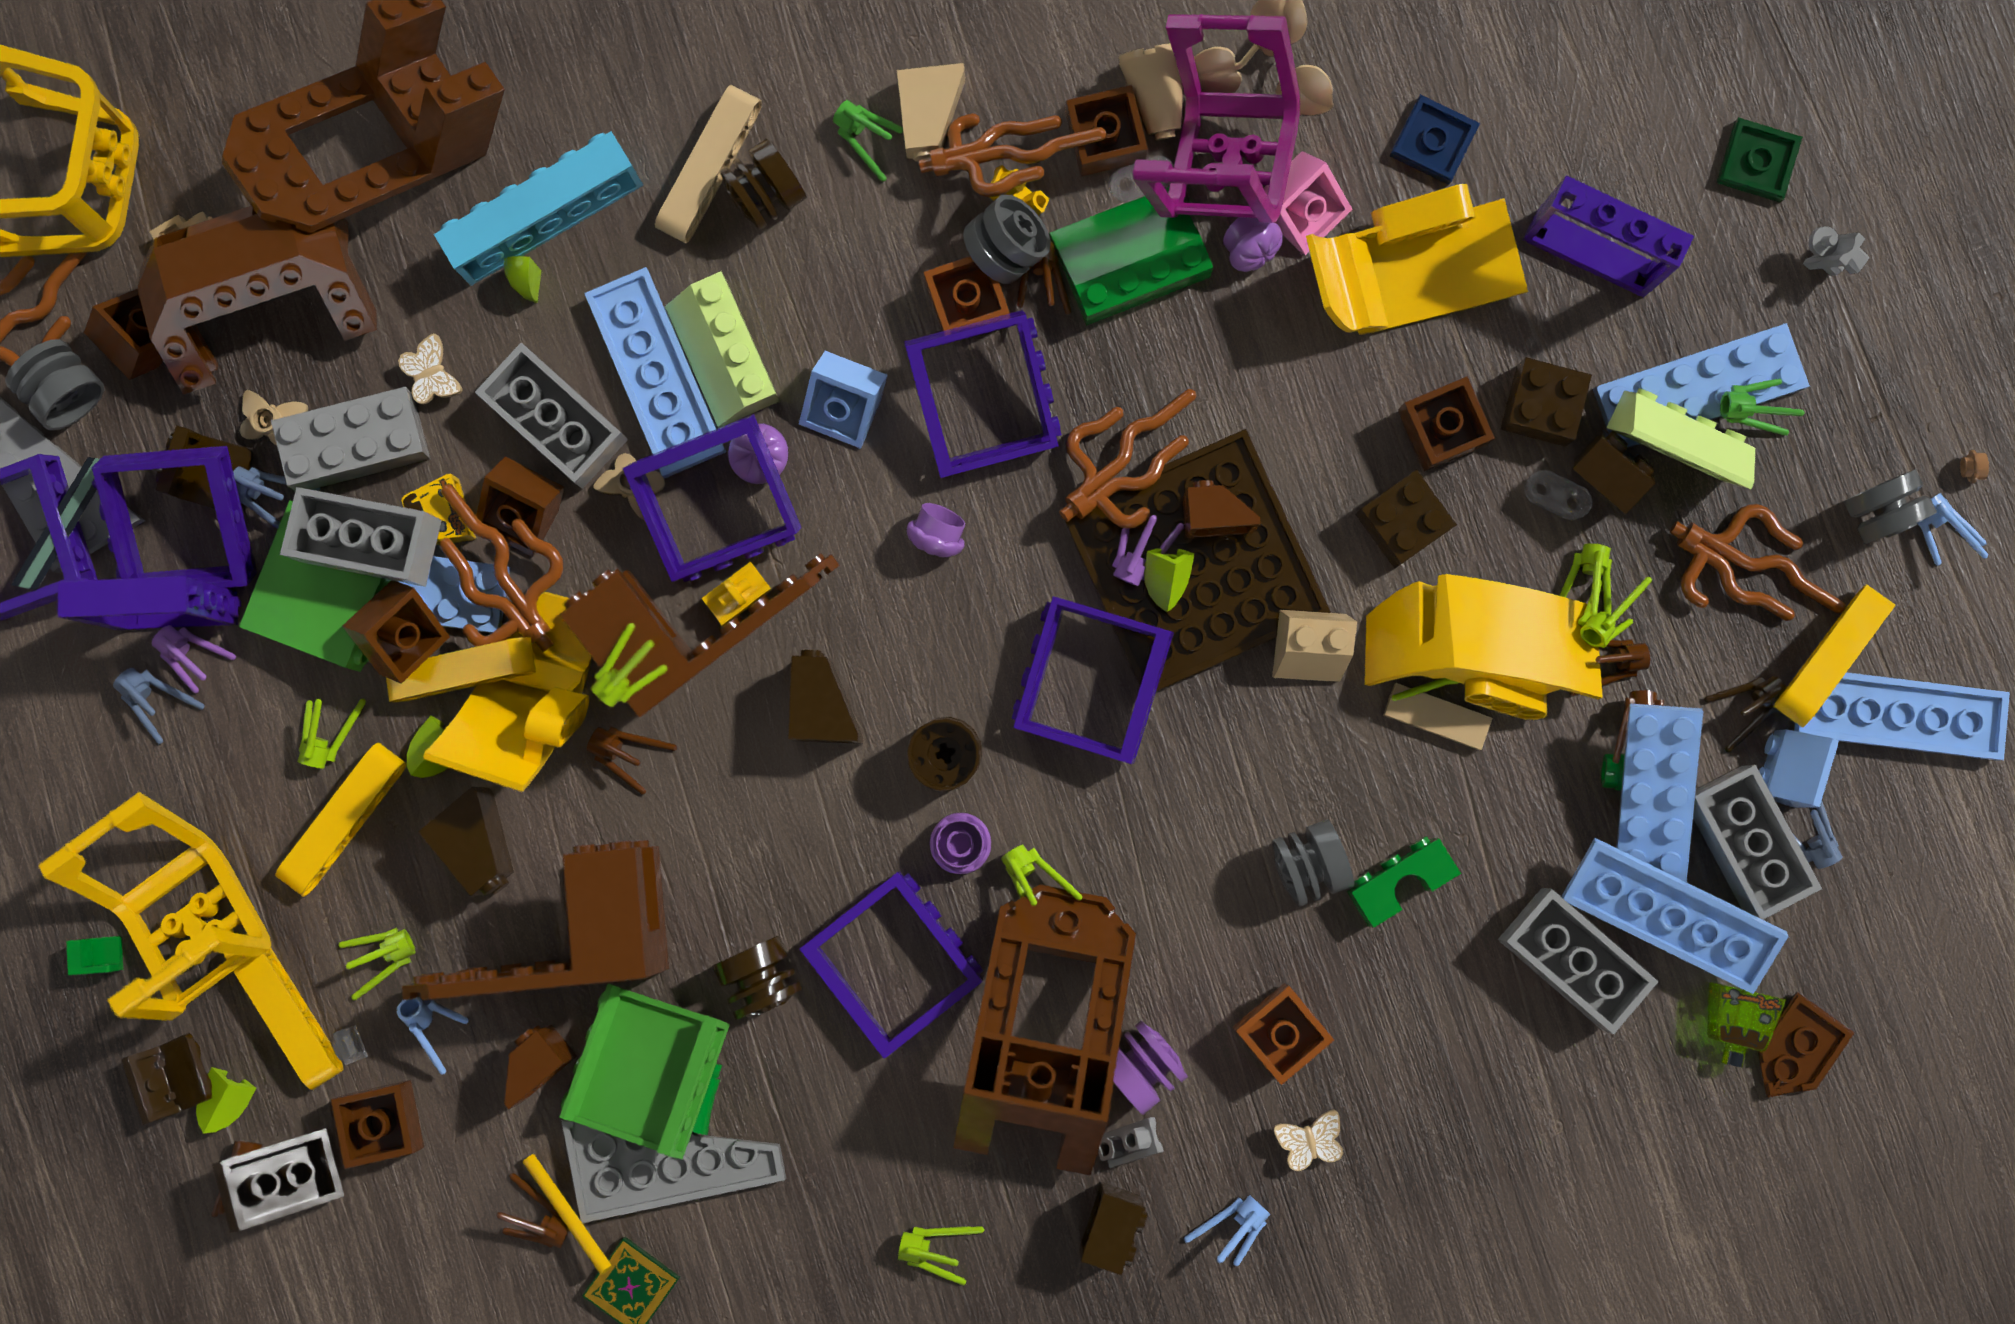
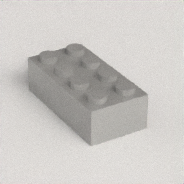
M520 343L475 391L480 398L582 489L628 441L616 427L523 343Z
M407 387L271 420L287 486L296 491L297 487L311 490L430 459L416 402Z
M297 487L280 555L302 563L426 587L442 520L424 511Z
M1756 765L1740 766L1696 789L1693 819L1742 910L1763 920L1822 889Z
M1541 888L1498 938L1504 946L1602 1031L1613 1035L1659 982L1552 889Z

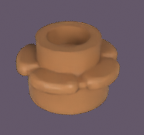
M1970 450L1966 457H1962L1960 461L1961 476L1967 477L1971 483H1976L1977 480H1986L1989 473V461L1986 453H1976L1975 450Z

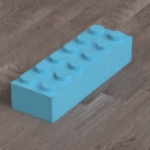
M612 131L607 134L600 133L595 135L588 141V145L578 151L571 150L564 153L558 159L559 162L554 165L535 170L529 175V179L519 185L513 184L504 188L500 192L499 197L490 202L478 203L471 208L468 215L459 220L452 219L444 223L440 228L441 230L435 233L434 236L453 268L472 286L503 268L504 258L527 254L644 186Z

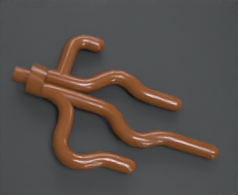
M971 113L956 118L948 127L949 148L944 149L942 147L930 150L931 157L919 160L921 173L934 171L936 177L950 174V171L953 170L967 171L970 184L976 193L985 197H996L1009 192L1017 185L1041 179L1044 176V169L1041 166L1025 168L1012 172L995 183L984 182L979 164L1004 158L1022 164L1038 163L1046 160L1056 152L1102 141L1106 137V131L1102 127H1097L1057 137L1034 150H1022L1011 145L990 147L998 138L1005 135L1028 136L1059 128L1062 125V119L1057 115L1029 122H1001L986 130L976 141L962 145L961 132L980 123L979 116Z
M87 252L67 254L44 284L42 299L37 306L10 312L0 320V343L17 324L41 320L52 311L56 304L58 289L85 257ZM31 255L23 256L3 280H0V296L11 292L32 269L35 259ZM67 316L59 317L47 331L42 343L48 340L61 339L71 326L70 318ZM0 346V360L12 366L20 356Z
M1185 390L1155 415L1137 419L1130 423L1122 432L1118 456L1099 472H1097L1091 459L1080 449L1079 443L1086 436L1100 434L1109 429L1123 417L1124 411L1120 407H1114L1100 419L1082 423L1075 427L1068 434L1066 450L1070 458L1083 471L1084 481L1079 488L1065 497L1067 505L1059 511L1061 517L1066 522L1074 516L1083 519L1093 509L1098 507L1118 527L1130 529L1144 523L1150 517V510L1148 508L1141 507L1133 514L1125 515L1108 497L1117 491L1145 490L1154 485L1160 478L1165 464L1187 447L1189 439L1185 435L1175 438L1155 455L1148 471L1141 477H1113L1130 462L1134 438L1141 432L1156 430L1167 423L1195 400L1197 396L1195 390Z
M444 485L441 489L442 495L465 525L476 536L493 544L495 548L494 576L500 587L510 598L508 600L499 595L480 592L474 584L473 570L466 558L449 538L441 539L439 547L457 569L460 587L464 595L476 605L501 610L509 619V621L488 636L481 635L474 625L466 624L462 629L464 636L472 645L477 647L506 640L518 631L522 637H530L531 644L536 643L544 653L554 644L546 635L551 629L540 616L537 610V601L540 595L553 586L562 575L564 569L563 559L559 551L552 544L537 538L522 519L513 520L511 524L512 529L531 551L545 556L550 563L549 571L535 581L524 595L508 573L509 546L504 536L497 529L482 523L452 485Z
M1749 504L1740 508L1725 531L1719 534L1709 533L1693 522L1686 527L1678 521L1673 524L1669 533L1679 538L1677 546L1694 555L1682 577L1681 591L1684 597L1697 607L1704 608L1709 603L1708 597L1695 588V582L1707 562L1717 569L1726 594L1734 601L1743 605L1761 606L1785 621H1791L1795 617L1793 609L1762 592L1742 590L1735 581L1734 572L1727 561L1729 560L1748 571H1764L1770 568L1780 569L1785 573L1793 587L1831 611L1842 613L1846 608L1842 600L1804 578L1798 566L1789 558L1781 555L1752 558L1729 545L1740 534L1746 521L1755 517L1763 522L1769 534L1776 540L1793 550H1799L1803 546L1802 539L1782 527L1775 514L1767 507L1759 504Z

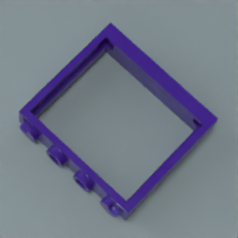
M1566 175L1536 211L1523 241L1644 298L1680 267L1694 236ZM1565 199L1572 201L1569 209L1560 205ZM1557 211L1655 259L1650 260L1554 213ZM1540 229L1546 230L1542 239L1535 236ZM1638 275L1645 278L1646 282L1643 287L1634 283Z
M1023 310L904 341L940 478L1059 447L1057 436L1062 435L1060 423L1057 416L1051 417L1048 405L1054 403L1049 383L1043 384L1040 373L1046 370L1041 350L1035 352L1032 338L1038 337L1033 317L1027 319ZM1016 325L1043 433L949 458L921 350Z
M754 414L632 462L622 468L671 582L681 578L684 582L695 580L702 576L701 570L712 566L714 571L721 570L733 564L732 558L743 554L745 559L752 558L764 552L763 546L774 542L777 547L783 546L795 540L794 534H797L802 528ZM747 434L785 524L684 562L646 474Z
M227 446L103 456L92 466L94 475L92 485L98 490L101 501L99 513L102 520L106 521L109 532L108 547L116 558L117 578L187 576L227 588L248 586L257 574ZM205 465L229 566L144 573L118 472Z
M37 454L0 468V486L32 474L63 572L64 579L61 581L98 580L80 521L77 522L68 538L57 509L69 489L59 456ZM58 582L1 602L0 621L57 601Z
M187 576L58 582L59 618L114 630L155 629L171 625L173 628L238 625V608L242 607L237 591Z
M1053 596L1051 602H1046L1044 611L1041 614L1040 620L1045 622L1042 634H1036L1032 643L1031 654H1034L1035 657L1032 667H1026L1021 680V686L1025 687L1022 700L1017 699L1013 707L1014 712L1011 718L1015 720L1013 728L1133 764L1137 757L1174 632ZM1064 610L1155 637L1122 748L1031 720Z
M900 871L800 948L801 952L883 1059L982 983L983 978L980 974L984 971L972 954L966 958L959 949L963 942L951 927L945 930L939 923L938 919L942 915L930 900L924 903L918 896L917 892L921 888L917 882L914 881L909 873L903 876ZM897 887L967 980L894 1038L890 1039L820 946Z

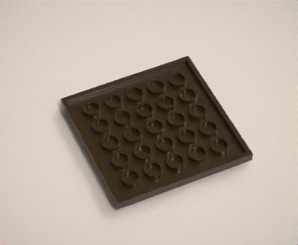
M1246 429L1165 464L1160 478L1154 485L1145 490H1121L1108 497L1125 515H1131L1139 508L1146 507L1150 510V517L1152 515L1156 516L1157 520L1140 556L1145 560L1147 551L1160 548L1179 523L1184 524L1182 498L1187 488L1193 487V482L1211 480L1214 482V486L1223 485L1260 517L1261 524L1253 534L1185 538L1184 525V529L1165 554L1177 555L1178 549L1195 553L1193 565L1182 597L1168 612L1160 608L1153 601L1144 580H1141L1137 587L1113 576L1116 568L1112 565L1117 556L1123 528L1115 525L1098 507L1093 509L1083 519L1074 516L1068 522L1065 521L1105 612L1174 632L1157 691L1277 638L1280 610L1331 613ZM1150 517L1136 528L1129 529L1124 557L1127 552L1134 553ZM1112 625L1140 687L1155 637Z

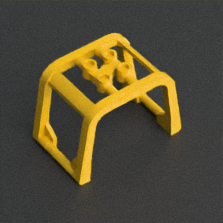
M0 45V77L6 82L5 91L18 104L77 115L67 176L63 188L51 197L0 199V219L62 214L84 234L19 236L0 229V257L96 252L111 246L121 236L126 222L139 148V133L134 123L123 112L111 105L100 93L95 81L80 67ZM11 68L78 84L81 90V98L27 84ZM97 121L118 126L121 131V141L118 142L115 131L97 128ZM92 150H95L93 160H91L90 158ZM114 164H115V165H116L115 174H112V171H113V168H114ZM86 182L92 183L96 187L98 195L110 196L106 221L81 199Z
M141 792L136 793L119 807L110 811L108 815L39 864L44 878L73 890L116 914L127 928L152 977L148 980L137 978L108 999L114 1013L119 1017L172 1021L185 1011L186 1005L248 959L251 957L258 958L271 947V939L230 863L218 846L204 832ZM151 824L191 846L124 896L82 873L81 871L86 861L83 856L78 854L114 827L129 832ZM209 864L220 884L207 894H195L185 907L176 913L166 915L161 922V927L151 934L140 913ZM227 896L235 911L221 921L213 919L208 923L202 921L201 917L211 918L215 916L219 910V901ZM242 923L248 935L234 933L233 928ZM171 936L175 938L189 936L191 938L190 940L180 942L177 945L175 954L165 961L158 948L161 943ZM210 952L234 954L182 993L175 980L177 976L192 965L202 963ZM158 990L163 999L150 998Z

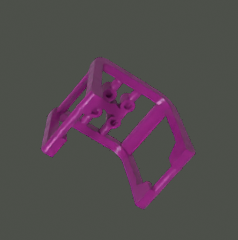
M1169 14L1165 28L1185 93L1186 112L1174 168L1170 161L1136 160L1133 170L1134 182L1160 217L1174 218L1179 214L1257 218L1259 222H1276L1283 205L1300 117V91L1286 17ZM1203 29L1247 30L1251 43L1273 51L1282 95L1202 92L1191 46L1203 41ZM1202 116L1283 119L1278 142L1261 141L1257 135H1248L1245 138H1231L1221 133L1213 135L1210 139H1198ZM1194 152L1211 153L1215 161L1223 162L1218 164L1210 163L1203 169L1191 168ZM1265 155L1275 156L1272 172L1256 171L1251 164L1259 163ZM1242 157H1244L1246 161L1251 164H1243ZM1162 183H1170L1168 193L1163 187ZM1188 184L1206 185L1207 189L1212 192H1218L1225 186L1238 187L1249 206L1183 202ZM1262 185H1269L1268 194H1266Z

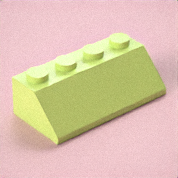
M721 271L689 285L665 306L718 428L780 402L729 285Z
M1638 388L1636 393L1623 392L1606 427L1607 429L1723 482L1748 489L1752 488L1755 471V447L1744 443L1746 436L1729 429L1724 434L1715 429L1717 423L1702 416H1697L1696 420L1685 416L1687 409L1668 402L1666 406L1655 402L1658 397L1657 395Z

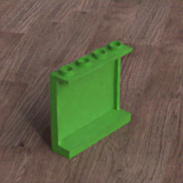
M289 500L239 627L342 667L361 672L363 666L369 660L342 625L391 580L302 563L280 555L293 501Z
M608 984L606 990L599 997L598 1012L594 1023L587 1030L585 1037L586 1045L582 1056L575 1063L573 1069L574 1078L569 1091L563 1096L561 1102L562 1111L559 1118L573 1121L650 1148L669 1157L683 1159L730 1024Z

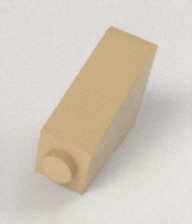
M964 63L897 70L907 159L913 158L914 161L919 162V160L931 157L930 150L943 147L948 127L953 119L965 83Z

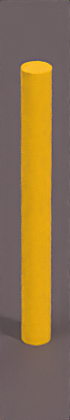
M534 1154L528 1156L523 1161V1164L600 1275L604 1274L612 1265Z

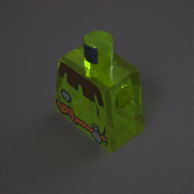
M1710 982L1707 1035L1710 1039L1725 1042L1721 1063L1743 1068L1747 1048L1765 1052L1786 999L1756 992L1752 994L1743 989Z

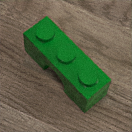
M1424 836L1409 846L1411 852L1401 858L1398 854H1395L1380 864L1383 869L1371 876L1369 872H1366L1354 879L1353 888L1346 892L1368 927L1374 928L1403 910L1395 897V886L1402 877L1413 875L1421 882L1426 891L1433 892L1461 874L1440 838L1429 840L1427 836Z

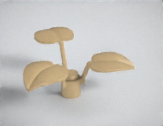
M1258 0L1251 10L1250 15L1285 16L1291 44L1299 41L1305 34L1307 14L1302 0ZM1254 44L1242 60L1235 63L1234 53L1228 48L1211 47L1201 51L1194 56L1202 92L1235 93L1240 87L1242 80L1238 70L1246 65L1258 49H1261L1265 55L1271 57L1274 56L1273 51ZM1302 65L1297 67L1295 70L1300 91V115H1318L1331 110L1334 105L1333 87L1328 75L1317 66ZM1280 82L1276 86L1277 95H1282Z

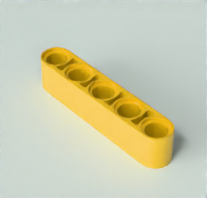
M1865 584L1827 632L1773 707L1802 728L1807 725L1888 617L1895 604Z
M513 638L429 657L402 684L386 678L389 702L409 701L535 673L531 638Z
M381 743L374 744L277 869L275 876L302 897L307 896L321 881L405 770L407 763Z
M271 947L258 958L251 957L233 970L295 1072L307 1088L314 1090L344 1070L339 1055ZM224 953L226 960H228L234 955Z

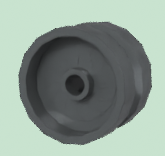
M1013 195L999 196L984 212L980 213L965 226L963 234L965 246L972 260L990 278L1003 284H1013L1029 270V267L1034 266L1050 252L1051 242L1049 233L1043 221L1028 204Z
M1916 469L1843 501L1851 517H1860L1872 511L1875 514L1874 517L1860 523L1857 527V531L1864 544L1885 536L1889 538L1916 526L1917 522L1937 513L1930 497L1921 496L1908 502L1904 498L1919 491L1924 485Z

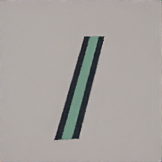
M87 457L57 508L68 538L97 491L92 485L94 480L92 466L100 460L98 458ZM48 525L11 584L12 586L37 590L57 558Z

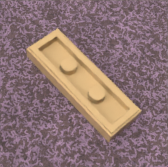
M1398 683L1394 684L1383 716L1476 750H1482L1493 718L1426 693L1393 701L1392 695L1411 689Z

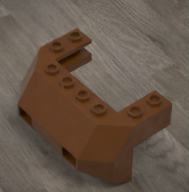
M249 206L156 237L140 268L137 289L150 339L183 395L216 384V379L212 372L217 370L218 363L195 324L315 285L344 341L377 330V310L348 255V222L345 218L309 233L296 229L294 224L276 220V223L260 219L253 207Z

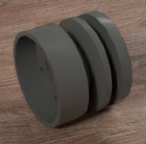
M60 339L48 340L26 351L14 362L5 378L7 387L17 394L18 399L22 403L29 405L32 415L48 430L65 428L83 418L96 406L104 392V385L88 367L81 365L79 356L73 353L69 345Z
M1329 819L1306 827L1308 842L1306 844H1302L1295 832L1289 833L1290 850L1282 837L1272 840L1277 872L1285 890L1292 896L1298 907L1307 904L1304 888H1307L1312 899L1317 901L1320 899L1318 884L1320 882H1324L1331 894L1354 886V877L1340 838Z

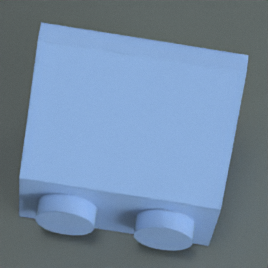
M824 351L811 372L799 425L861 449L880 404L888 375Z
M1788 729L1776 730L1774 735H1770L1765 745V754H1768L1764 767L1759 769V772L1775 802L1794 808L1820 807L1839 740Z

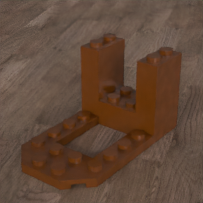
M371 0L366 2L356 65L354 67L234 115L222 155V165L260 219L276 223V220L296 225V229L312 233L487 155L505 88L486 62L452 76L435 54L446 9L442 0ZM373 100L407 149L323 185L288 135Z
M820 553L805 564V567L808 569L806 573L799 578L793 573L776 587L779 590L777 595L770 599L765 594L748 608L751 612L748 617L743 619L739 614L719 630L722 633L720 638L716 640L711 635L694 650L688 647L630 570H625L622 573L619 569H616L611 573L608 569L591 582L595 587L593 590L590 589L583 595L579 591L565 601L563 605L566 610L560 616L601 669L628 624L633 623L635 625L610 672L613 669L620 671L648 641L653 642V647L626 676L630 682L627 686L628 688L660 666H667L666 672L635 692L627 700L628 704L640 718L817 584L823 578L819 573L820 571L824 570L828 575L840 565L832 554L825 558Z
M649 840L622 841L604 845L573 846V854H563L571 948L569 963L556 964V960L535 962V968L533 966L522 967L521 963L500 965V972L488 970L487 966L467 968L466 970H459L444 975V972L427 973L421 976H414L413 983L402 985L403 1000H413L420 996L421 1000L642 979L669 969L659 846L649 847Z
M1039 884L1031 889L1037 900V905L1032 906L1025 895L1015 902L1011 900L1000 907L953 1148L988 1155L996 1119L1061 1132L1062 1136L1056 1169L1091 1175L1108 1122L1136 933L1128 923L1124 924L1115 913V907L1108 898L1079 892L1082 895V900L1078 901L1065 889ZM1027 950L1095 963L1081 1050L1012 1036Z

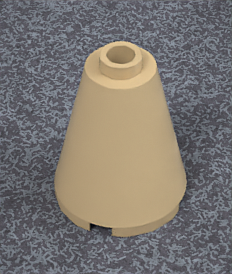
M1171 44L1156 45L1155 48L1144 50V48L1119 55L1120 68L1127 85H1132L1138 111L1148 135H1155L1156 140L1175 137V130L1181 129L1183 86Z

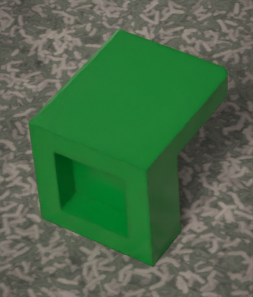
M120 936L66 941L68 975L123 970L122 938Z

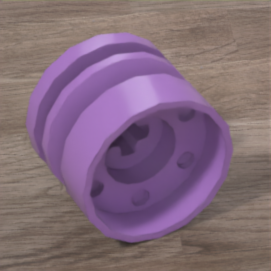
M1140 1020L1135 1027L1144 1038L1138 1043L1129 1031L1124 1034L1131 1049L1125 1053L1119 1047L1114 1083L1134 1107L1144 1115L1160 1101L1153 1085L1159 1082L1166 1089L1172 1091L1175 1087L1165 1076L1172 1071L1181 1082L1188 1078V1076L1184 1072L1179 1056L1158 1031L1150 1028Z

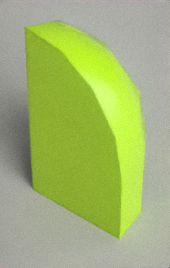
M527 256L504 258V272L510 286L524 299L537 303L542 270Z
M1157 548L1147 551L1144 580L1150 597L1160 608L1168 612L1177 604L1187 587L1195 553L1178 549L1177 555L1161 554L1162 549Z
M432 715L419 728L410 742L407 752V768L411 776L420 778L430 777L448 768L423 759L424 752L445 730L443 728L444 723Z
M211 1067L208 1076L212 1082V1098L196 1106L197 1122L202 1132H217L232 1124L248 1106L256 1087L245 1079L241 1083H236L226 1077L228 1071Z

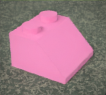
M1301 151L1291 161L1282 209L1275 223L1280 226L1282 234L1302 254L1306 255L1309 252L1306 240L1307 235L1314 234L1324 238L1353 209L1327 163ZM1269 185L1263 188L1266 194H1268Z

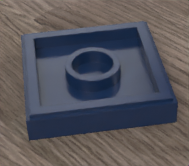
M1420 94L1389 156L1450 185L1480 123Z

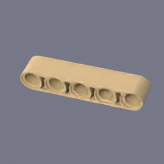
M733 85L727 87L656 218L655 228L684 243L690 241L723 181L719 170L725 166L731 167L757 119L762 100Z

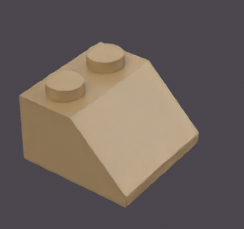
M1280 610L1272 677L1340 682L1353 657L1357 621L1347 614Z

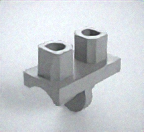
M1823 226L1816 228L1809 237V248L1814 255L1807 258L1803 264L1809 270L1823 269L1830 276L1838 275L1844 268L1850 274L1858 273L1869 259V256L1860 248L1865 238L1859 232L1837 235L1831 227Z
M1155 1117L1104 1133L1098 1150L1100 1159L1102 1161L1108 1160L1109 1168H1115L1164 1152L1156 1135Z

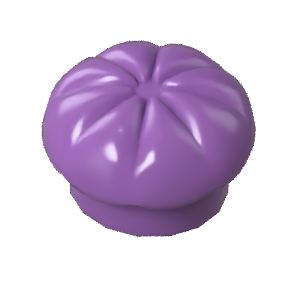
M1237 218L1230 225L1223 239L1224 246L1230 252L1229 260L1231 265L1238 271L1244 272L1263 267L1265 262L1271 261L1280 249L1283 234L1280 226L1275 222H1259L1257 218Z
M758 423L780 475L788 461L787 443L777 429L767 424ZM745 434L732 439L729 445L728 458L735 474L742 480L752 484L767 483L748 435Z
M924 503L917 519L907 524L906 532L908 538L918 549L925 551L927 554L936 555L941 558L951 557L959 554L965 545L964 540L961 538L965 528L964 520L956 513L940 505Z
M953 813L941 819L934 827L930 837L931 854L942 869L953 874H968L979 869L986 862L991 851V836L986 825L976 816L968 813Z

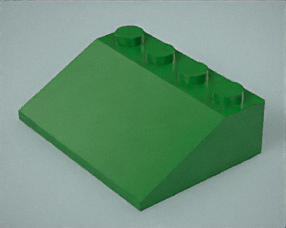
M1170 186L1165 187V190L1167 191V193L1169 192V187H1170ZM1145 196L1049 233L1086 326L1208 279L1213 270V265L1203 240L1190 215L1179 214L1174 218L1160 217Z

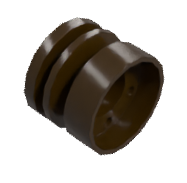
M767 138L748 150L754 165L753 167L748 169L739 159L733 161L740 176L736 178L727 166L719 170L726 187V192L741 214L753 222L759 230L767 226L760 213L763 209L773 221L778 218L772 204L773 202L778 200L783 207L790 210L807 198L796 176Z
M954 717L935 718L920 726L911 737L907 751L909 767L915 778L926 787L938 791L955 790L966 784L979 769L982 759L981 740L975 729L964 720ZM942 743H946L948 748L954 747L955 749L950 762H947L945 757L939 758L937 754L942 749Z
M779 935L712 965L720 986L737 983L739 987L737 992L727 998L728 1004L744 998L746 1005L732 1012L735 1020L742 1017H756L786 1003L796 992L802 990L799 981L786 987L782 983L783 979L795 974L794 969L778 972L775 967L776 964L788 956Z

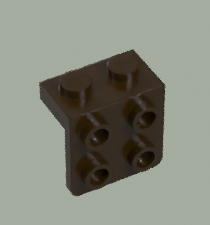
M177 425L174 433L170 434L166 443L167 451L227 446L233 471L238 466L250 470L254 457L252 450L210 438ZM205 465L158 469L156 474V491L215 509Z
M190 1033L179 1036L158 1047L121 1059L143 1125L182 1112L212 1098L211 1079L205 1073L200 1058V1047Z

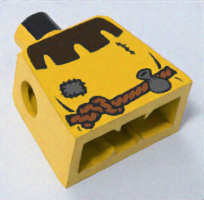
M451 473L401 498L403 508L424 511L442 520L436 545H439L440 540L443 538H449L453 543L477 539L476 535L465 525L441 493L442 487L450 484L465 501L460 480Z

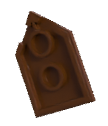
M1798 992L1793 995L1766 1036L1769 1037L1765 1048L1758 1050L1766 1097L1780 1096L1798 1091L1816 1090L1854 1035L1852 1030Z

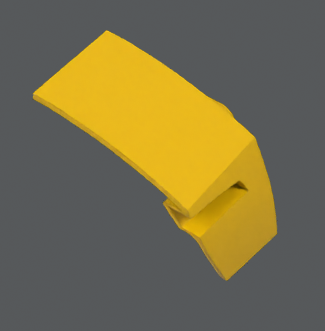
M1467 184L1447 187L1378 208L1371 212L1374 227L1367 230L1333 238H1322L1314 234L1306 236L1323 307L1332 321L1347 333L1358 331L1359 335H1365L1528 293L1505 198L1473 207Z
M1443 574L1438 575L1436 586L1418 581L1396 591L1366 616L1365 685L1372 686L1409 676H1425L1432 679L1446 678L1465 684V700L1467 702L1525 720L1545 718L1547 716V694L1560 689L1597 700L1603 698L1600 663H1597L1595 660L1596 657L1600 656L1599 648L1593 647L1583 640L1580 634L1582 626L1578 624V620L1585 612L1586 603L1530 588L1465 576Z
M543 592L538 598L537 610L551 629L546 635L554 645L543 653L536 643L532 644L536 672L476 686L448 727L424 752L423 759L521 792L528 787L554 748H560L581 726L588 710L589 696L582 693L592 656L560 616L566 610L563 603L569 599L568 597ZM517 631L508 639L521 638L522 636Z

